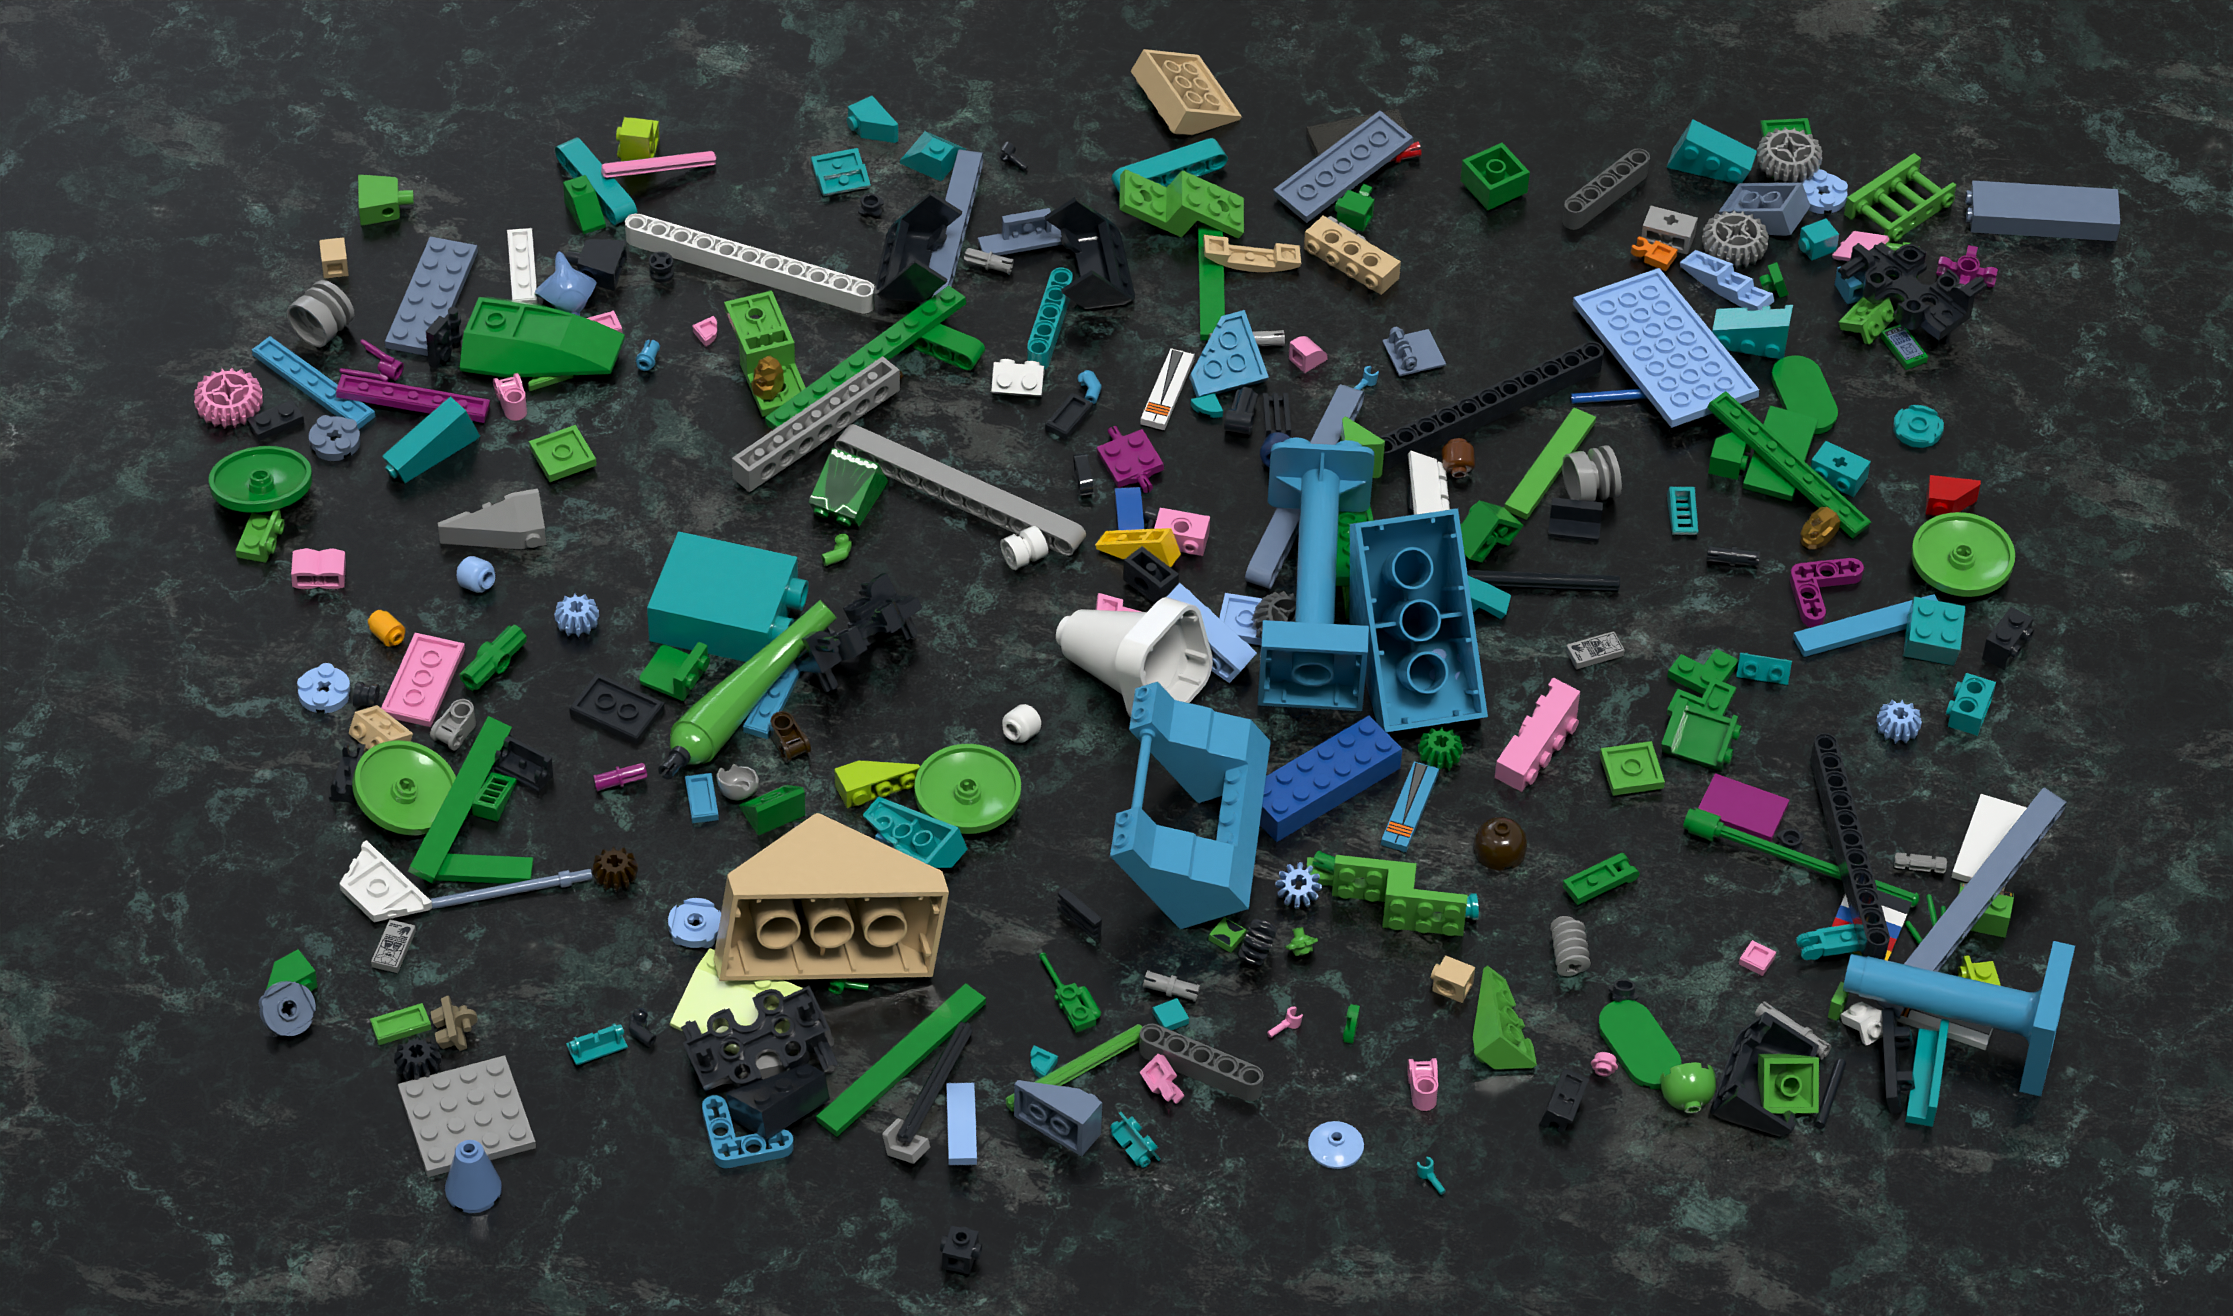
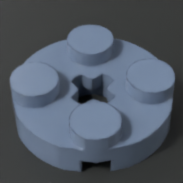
M327 415L319 417L317 423L313 425L309 432L311 449L316 452L319 458L328 461L342 460L344 455L350 452L351 455L354 454L360 446V433L356 421ZM334 436L340 437V438H336L335 441H331V439H330L331 437H334Z
M281 981L270 986L264 995L260 997L259 1012L266 1028L274 1034L295 1036L304 1032L310 1026L316 1004L312 993L307 987L296 982ZM284 1002L287 1004L292 1003L294 1006L291 1009L292 1014L290 1016L281 1011Z

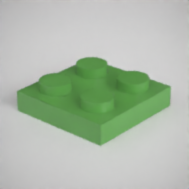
M576 425L529 441V448L549 482L596 466V458Z
M1652 741L1600 749V758L1612 795L1664 788L1665 781Z

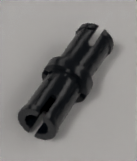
M1708 545L1707 561L1730 563V566L1742 564L1758 567L1760 550L1737 549V546L1726 548Z

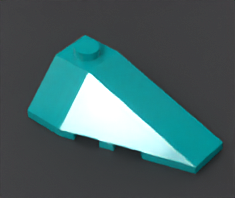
M878 797L863 814L864 819L898 851L934 868H952L968 849L958 827L884 798Z

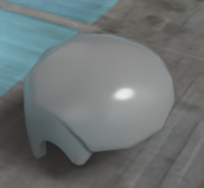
M733 764L729 771H724L723 768H720L716 776L722 795L730 800L746 799L753 795L759 787V778L755 770L749 767H738Z

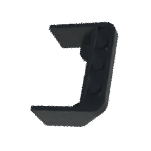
M930 192L897 219L886 234L873 293L886 300L924 302L932 298L934 293L945 285L948 280L929 268L932 251L937 246L941 247L945 243L947 227L962 215V211L935 193Z
M1076 197L1045 216L1046 221L1061 231L1062 237L1060 240L1062 245L1076 253L1081 277L1062 288V294L1076 302L1079 307L1085 309L1126 305L1135 299L1121 233L1113 222Z

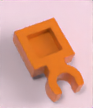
M1638 237L1637 244L1631 247L1632 255L1636 257L1644 256L1645 263L1667 271L1677 257L1678 249L1659 241H1655L1652 245L1643 237Z

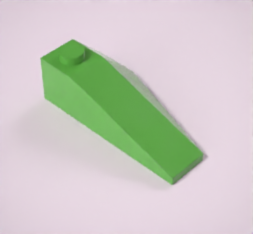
M1487 965L1483 969L1474 1025V1054L1480 1062L1487 1063L1493 1069L1533 1068L1537 1065L1534 1047L1531 1039L1524 1038L1521 1030L1525 1027L1524 1022L1518 1018L1512 1009L1516 1006L1507 981Z

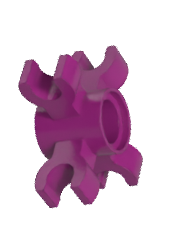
M1968 245L1966 256L1960 257L1958 263L1953 262L1947 257H1940L1936 275L1941 276L1947 269H1950L1959 277V283L1966 285L1974 278L1981 276L1984 278L1987 287H1994L1998 269L1994 267H1979L1980 263L1976 258L1978 247Z

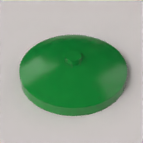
M259 446L234 452L221 459L209 474L210 492L215 501L226 508L241 512H266L283 508L302 498L312 484V471L309 461L302 454L294 450L277 446Z

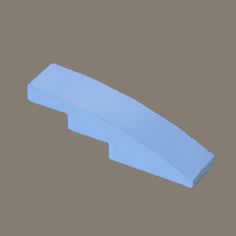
M1697 250L1680 262V267L1695 279L1738 306L1747 307L1748 310L1753 311L1762 310L1763 306H1769L1774 302L1773 293L1754 287L1753 279L1734 272L1733 264Z
M947 1083L949 1165H977L974 1083Z

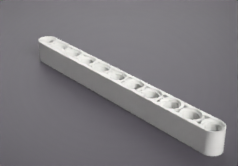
M631 214L625 220L626 241L634 247L655 253L667 252L678 260L858 313H869L875 307L874 285L869 281L642 214Z

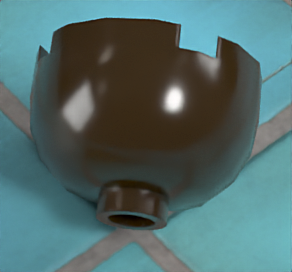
M1494 817L1484 822L1478 828L1474 839L1473 849L1477 855V860L1485 867L1496 871H1504V867L1512 866V869L1518 867L1524 861L1527 851L1526 834L1521 826L1514 820L1505 817Z

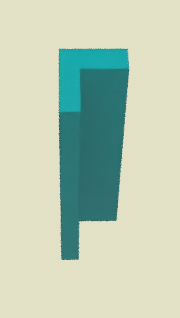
M1941 1019L1938 1031L1919 1028L1912 1072L1915 1079V1089L1910 1090L1905 1122L1933 1127L1948 1034L1949 1020Z

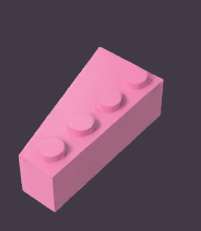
M1552 678L1548 684V695L1546 697L1541 695L1536 702L1537 707L1532 718L1529 716L1525 718L1518 736H1513L1496 762L1495 778L1521 792L1528 784H1533L1540 768H1545L1548 765L1553 752L1561 749L1565 742V737L1569 733L1573 734L1579 723L1577 712L1580 691L1555 678Z

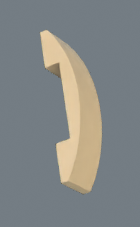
M1204 235L1203 237L1204 256L1232 269L1249 272H1278L1298 268L1301 265L1300 246L1276 243L1272 250L1229 245L1227 237Z

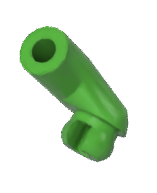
M837 535L834 550L821 554L824 566L840 562L848 557L852 547L848 535Z

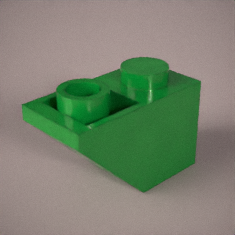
M1735 432L1716 438L1708 473L1738 480L1740 470H1746L1748 456H1745V453H1750L1752 448Z
M296 950L274 962L267 989L277 982L290 981L307 987L311 992L318 987L316 971L302 953ZM284 1002L282 1005L285 1007L288 1004Z

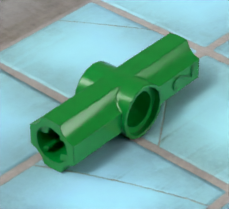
M513 625L508 626L492 643L488 641L483 643L477 651L476 658L460 673V680L465 684V687L472 691L474 689L478 690L495 672L498 674L504 672L510 663L511 657L527 642V636L520 627Z

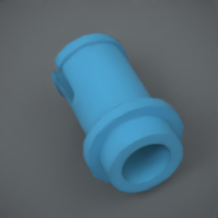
M650 340L645 341L641 353L636 357L637 367L643 371H648L655 365V357L660 349L659 343L655 340L651 341L650 346Z

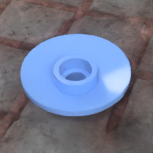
M1331 1121L1319 1125L1312 1131L1308 1141V1149L1312 1158L1320 1165L1332 1169H1342L1355 1164L1360 1159L1364 1150V1141L1361 1134L1353 1126L1344 1122Z

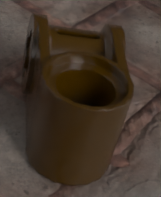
M786 711L774 713L770 720V738L778 749L783 761L788 763L791 761V758L800 754H810L811 746L805 733L801 731L793 716Z

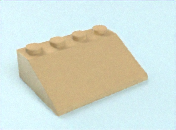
M1143 49L1131 70L1137 83L1145 91L1148 99L1154 104L1159 115L1163 117L1170 131L1175 134L1193 135L1238 121L1242 117L1199 55Z

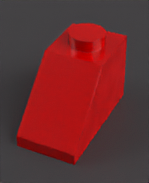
M1930 475L1926 494V515L1939 516L1960 512L1977 501L1981 481Z

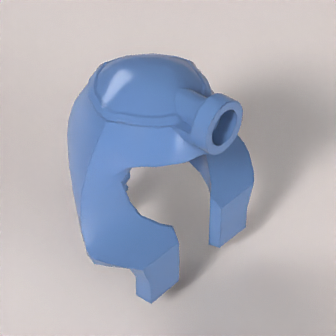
M559 251L555 258V272L535 290L534 294L550 302L555 309L580 316V311L585 307L597 282L584 273L573 269L564 254Z

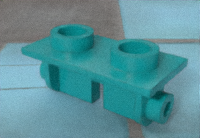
M1740 653L1736 677L1788 685L1792 661Z
M615 1023L611 1027L599 1030L598 1033H590L578 1038L573 1037V1041L566 1043L576 1065L628 1048L622 1036L624 1035L622 1025L616 1026Z
M1120 1112L1119 1114L1123 1120L1121 1122L1116 1121L1110 1126L1111 1135L1115 1137L1123 1148L1129 1143H1133L1125 1151L1134 1160L1135 1164L1144 1168L1150 1164V1158L1153 1156L1158 1161L1161 1160L1154 1152L1158 1147L1148 1135L1145 1138L1140 1135L1139 1131L1142 1130V1127L1132 1116L1127 1119Z

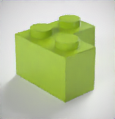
M624 117L622 127H618L616 133V141H620L617 158L621 159V161L654 158L659 142V121Z

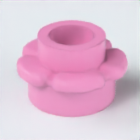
M1597 1053L1591 1061L1593 1070L1600 1076H1610L1618 1069L1617 1059L1610 1053Z

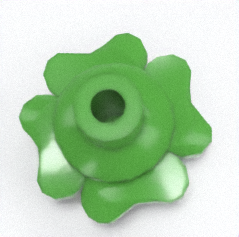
M1303 927L1293 929L1294 938L1289 945L1285 946V949L1292 950L1296 956L1312 952V944L1316 943L1318 939L1305 935Z

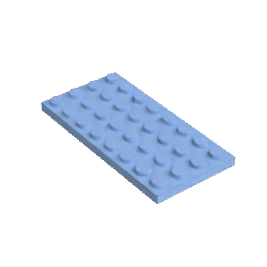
M1660 268L1573 297L1574 307L1671 428L1711 414L1712 412L1707 408L1709 402L1725 391L1739 403L1759 396L1757 386Z

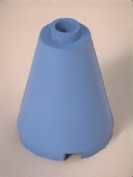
M465 1140L458 1144L445 1184L446 1197L453 1207L462 1208L463 1212L478 1213L491 1208L494 1205V1201L501 1195L500 1177L483 1146L475 1140Z

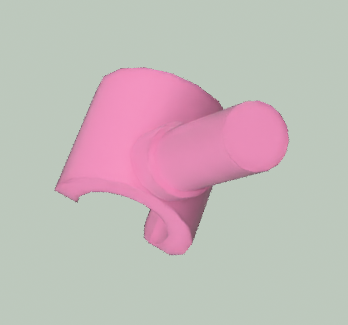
M1290 1007L1287 1010L1285 1020L1267 1032L1268 1036L1271 1038L1288 1027L1291 1029L1298 1028L1303 1014L1294 1017L1297 1008Z

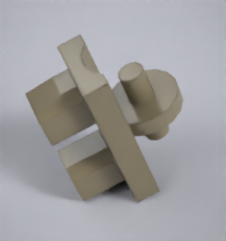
M449 996L441 998L442 1006L430 1012L432 1021L437 1028L447 1026V1028L435 1033L436 1041L442 1049L454 1045L459 1051L467 1049L464 1032L472 1030L471 1026L475 1025L478 1020L477 1014L474 1010L467 1009L465 1005L459 1008L453 1006Z

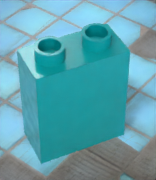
M678 531L647 606L649 641L693 650L696 644L701 642L708 645V654L747 662L794 623V620L788 618L791 609L803 610L808 595V580L798 578V560L796 556Z

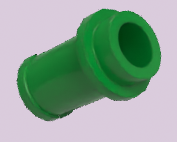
M1317 851L1313 859L1317 860V862L1313 861L1312 866L1333 873L1334 876L1335 857L1322 851Z

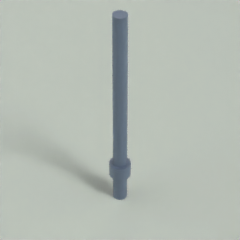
M591 869L576 872L566 870L558 872V875L431 898L432 909L559 885L561 888L569 887L575 882L592 880Z

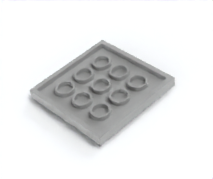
M505 1055L430 1075L428 1078L422 1077L419 1080L398 1084V1090L427 1177L449 1172L456 1147L465 1140L478 1141L483 1146L490 1160L536 1148L535 1139Z

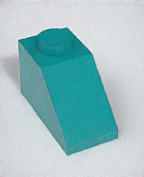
M873 96L848 106L847 124L861 138L891 143L898 142V123Z

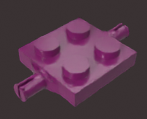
M1113 426V429L1110 427L1108 434L1113 440L1098 446L1097 454L1116 486L1120 488L1128 484L1139 483L1144 493H1148V490L1150 492L1153 489V485L1148 478L1155 473L1163 471L1164 464L1145 432L1141 429L1122 436L1117 426Z

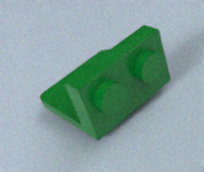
M698 642L690 654L667 645H662L639 676L640 684L684 701L709 666L708 645Z

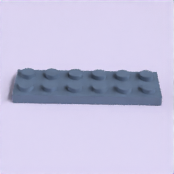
M1379 111L1273 190L1274 196L1307 223L1345 195L1347 190L1353 189L1412 145L1413 137L1383 112Z
M436 237L429 238L386 337L385 348L428 356L426 330L439 316L445 317L450 307H455L478 253L477 245Z

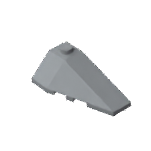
M538 489L514 492L504 496V501L494 505L490 502L483 504V509L474 513L463 512L438 522L440 543L525 549L546 545L545 526Z

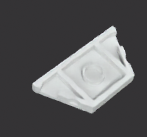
M367 840L363 842L361 846L362 851L357 859H353L349 872L344 875L340 882V890L373 922L432 909V901Z

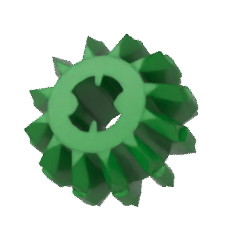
M1443 727L1439 731L1431 728L1429 734L1423 733L1420 744H1418V752L1421 763L1437 767L1439 771L1442 768L1450 771L1452 765L1458 766L1463 754V747L1460 736H1454L1453 730L1445 732Z

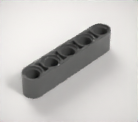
M1639 148L1631 150L1569 197L1564 204L1563 225L1573 230L1583 227L1643 181L1648 174L1649 153Z
M1147 1024L1141 1028L1139 1053L1145 1059L1151 1061L1157 1054L1164 1055L1176 1072L1246 1101H1255L1261 1097L1264 1075L1259 1067L1156 1024Z

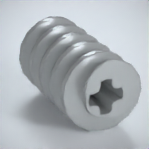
M1568 916L1556 918L1551 923L1550 929L1552 931L1558 974L1573 976L1587 970L1591 962L1589 951L1587 950L1588 943L1586 942L1585 925Z

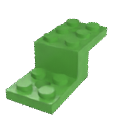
M1126 169L1120 174V210L1179 237H1183L1197 220L1238 239L1244 233V198L1183 170L1167 187Z
M772 291L724 302V309L739 342L740 365L752 394L751 383L754 379V369L757 367L760 359L772 356L779 361L784 372V384L782 387L784 391L779 392L773 399H761L753 394L762 417L768 416L805 389L795 364L793 338ZM753 315H758L761 318L752 319L750 317Z
M1336 855L1332 896L1345 899L1354 898L1385 902L1383 928L1411 930L1421 933H1439L1448 936H1463L1468 895L1414 889L1416 863Z

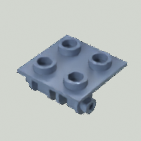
M1393 327L1390 330L1389 338L1382 340L1399 376L1446 366L1429 329L1404 335L1402 329Z

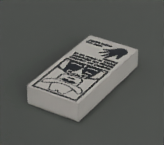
M1615 632L1566 645V652L1576 669L1624 656V648Z
M389 920L372 958V967L398 973L416 932L415 925Z

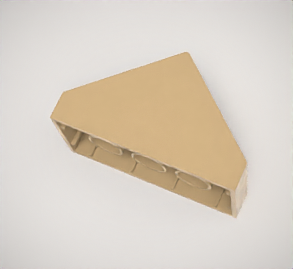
M816 813L727 874L714 954V963L719 981L933 977L949 894L943 872L822 814Z

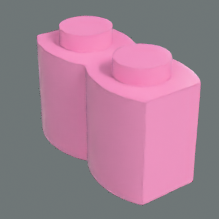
M308 548L293 551L292 587L298 589H313L317 587L324 589L343 588L345 585L346 569L345 552L337 549L316 551Z

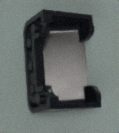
M1764 1012L1744 1027L1734 1040L1711 1105L1710 1113L1719 1119L1776 1136L1789 1135L1796 1125V1120H1794L1795 1113L1790 1110L1784 1113H1771L1762 1107L1758 1085V1054H1791L1816 1057L1819 1045L1774 1016Z

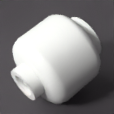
M1029 705L1017 706L1005 714L1002 720L1004 734L1014 742H1026L1041 729L1039 714Z

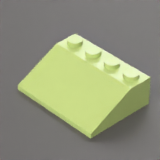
M710 948L696 967L670 1022V1026L682 1031L681 1026L686 1025L685 1022L696 1020L703 1034L708 1031L707 1020L709 1017L724 1008H730L738 1024L744 1026L751 1025L758 1018V1011L752 999L756 994L764 990L776 989L785 997L803 988L785 980L719 981L714 963L715 950ZM773 1003L770 1004L766 1009L774 1010L779 1005ZM781 1021L775 1026V1030L778 1033H785L790 1028V1024L786 1021ZM719 1027L716 1030V1032L723 1033L728 1029V1027ZM730 1044L725 1048L726 1051L735 1055L740 1049L736 1044Z

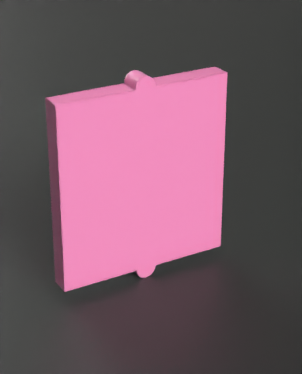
M1854 231L1844 242H1841V246L1832 254V257L1837 260L1850 261L1852 248L1857 243L1870 250L1875 244L1878 245L1880 242L1886 244L1889 241V237Z

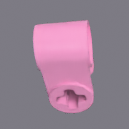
M516 373L513 377L498 380V378L493 379L495 394L498 401H500L506 418L513 421L523 419L527 414L525 392L519 374Z
M1432 1058L1431 1061L1414 1062L1413 1059H1408V1082L1411 1088L1413 1106L1421 1111L1431 1110L1436 1106L1437 1060Z

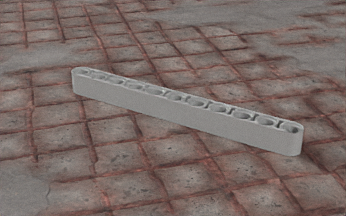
M849 425L834 444L835 449L879 464L883 473L888 477L1018 535L1020 531L1036 526L1042 532L1048 548L1063 555H1072L1086 537L1084 528L1076 522L857 425Z

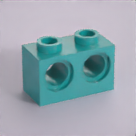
M1966 673L1963 682L1958 681L1953 694L1956 697L1955 701L1950 700L1946 711V715L1950 716L1948 727L1978 736L1993 699L1996 682Z

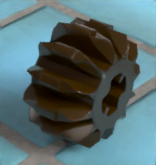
M614 846L609 852L602 849L601 855L595 856L592 867V874L597 886L603 885L606 891L614 888L618 892L620 887L628 890L629 883H635L638 872V864L633 853H627L625 848L617 851Z

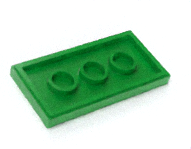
M1770 406L1763 425L1805 462L1819 418ZM1754 450L1743 482V488L1792 501L1796 487Z

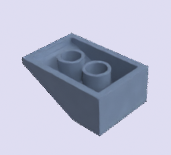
M1739 183L1719 210V214L1721 215L1723 211L1732 213L1733 210L1741 214L1744 211L1745 215L1753 214L1754 219H1760L1761 224L1766 226L1768 235L1787 236L1792 234L1811 206L1802 183Z
M1017 1080L1014 1087V1116L1078 1155L1083 1156L1101 1135L1102 1102L1095 1095L1088 1094L1078 1088Z

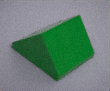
M784 785L744 802L739 807L759 836L805 816V791L803 787Z

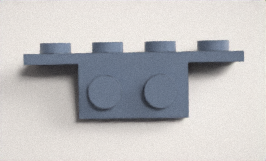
M1050 208L1002 216V233L978 237V243L982 252L990 253L992 251L994 255L999 256L1062 245L1060 240L1062 237L1061 231L1045 220V216L1051 212Z

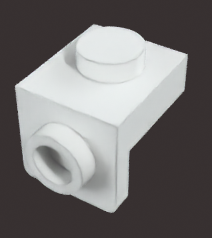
M1860 1002L1853 1004L1850 1009L1840 1014L1843 1024L1860 1032L1863 1044L1869 1045L1883 1037L1881 1010Z

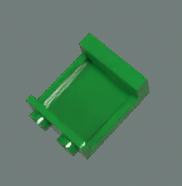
M1678 697L1661 743L1662 753L1722 771L1724 764H1729L1734 750L1730 748L1733 740H1738L1742 726L1739 725L1738 716L1733 715L1731 719L1689 706L1687 699Z

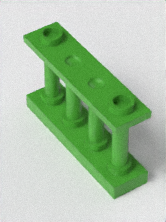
M1913 153L1848 196L1844 215L1849 219H1853L1859 214L1866 215L1885 230L1884 235L1889 237L1888 243L1900 240L1904 234L1943 208L1949 207L1955 199L1956 184L1952 182L1943 189L1939 188L1920 173L1921 158ZM1914 180L1933 196L1924 200L1904 184ZM1892 192H1898L1916 207L1908 212L1888 197V195ZM1875 203H1881L1900 218L1891 223L1871 208V206Z

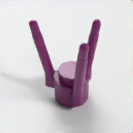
M362 339L360 343L365 346V349L381 359L378 364V371L381 374L344 368L339 370L340 373L388 382L389 379L394 381L399 379L404 369V363L388 356Z

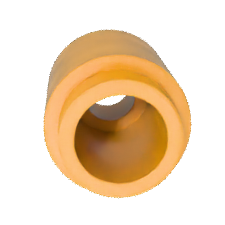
M377 610L371 614L368 619V626L377 638L388 647L402 642L405 635V627L389 612Z

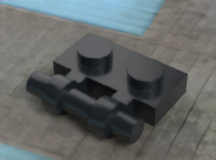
M450 307L445 317L439 316L426 330L429 366L438 369L443 362L450 358L452 353L451 346L453 348L461 346L463 339L462 330L459 328L461 316L456 307Z

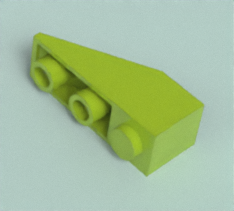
M856 761L834 769L835 787L846 808L862 805L878 797H886L891 793L914 787L915 778L920 766L919 764Z

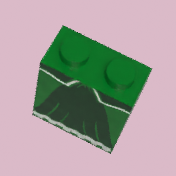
M832 448L810 497L809 504L814 510L813 513L822 518L830 516L836 518V521L844 526L850 527L853 524L860 527L885 488L888 480L879 464Z

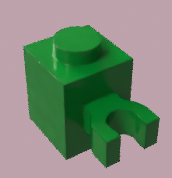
M1363 184L1359 194L1347 190L1343 198L1337 200L1335 211L1337 212L1338 223L1341 222L1348 227L1362 232L1365 230L1373 217L1374 199L1369 196L1372 192V187Z

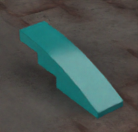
M1468 576L1473 612L1480 607L1502 619L1507 613L1511 595L1488 583Z

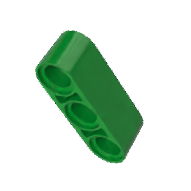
M938 324L912 343L916 350L964 370L973 369L985 353V346L980 340L942 324Z

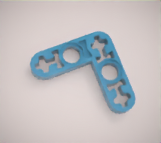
M712 1095L703 1101V1119L713 1158L719 1167L732 1168L783 1158L792 1153L793 1136L789 1131L783 1129L768 1139L758 1134L735 1137L725 1099L721 1096ZM711 1107H716L719 1112V1118L714 1119ZM723 1127L728 1130V1133L723 1136H717L713 1131L716 1128ZM777 1141H782L785 1145L780 1146ZM767 1142L769 1143L770 1149H766ZM756 1144L761 1147V1150L756 1153H750L746 1148L749 1145ZM737 1148H741V1155H739ZM728 1151L730 1156L725 1157L722 1152Z

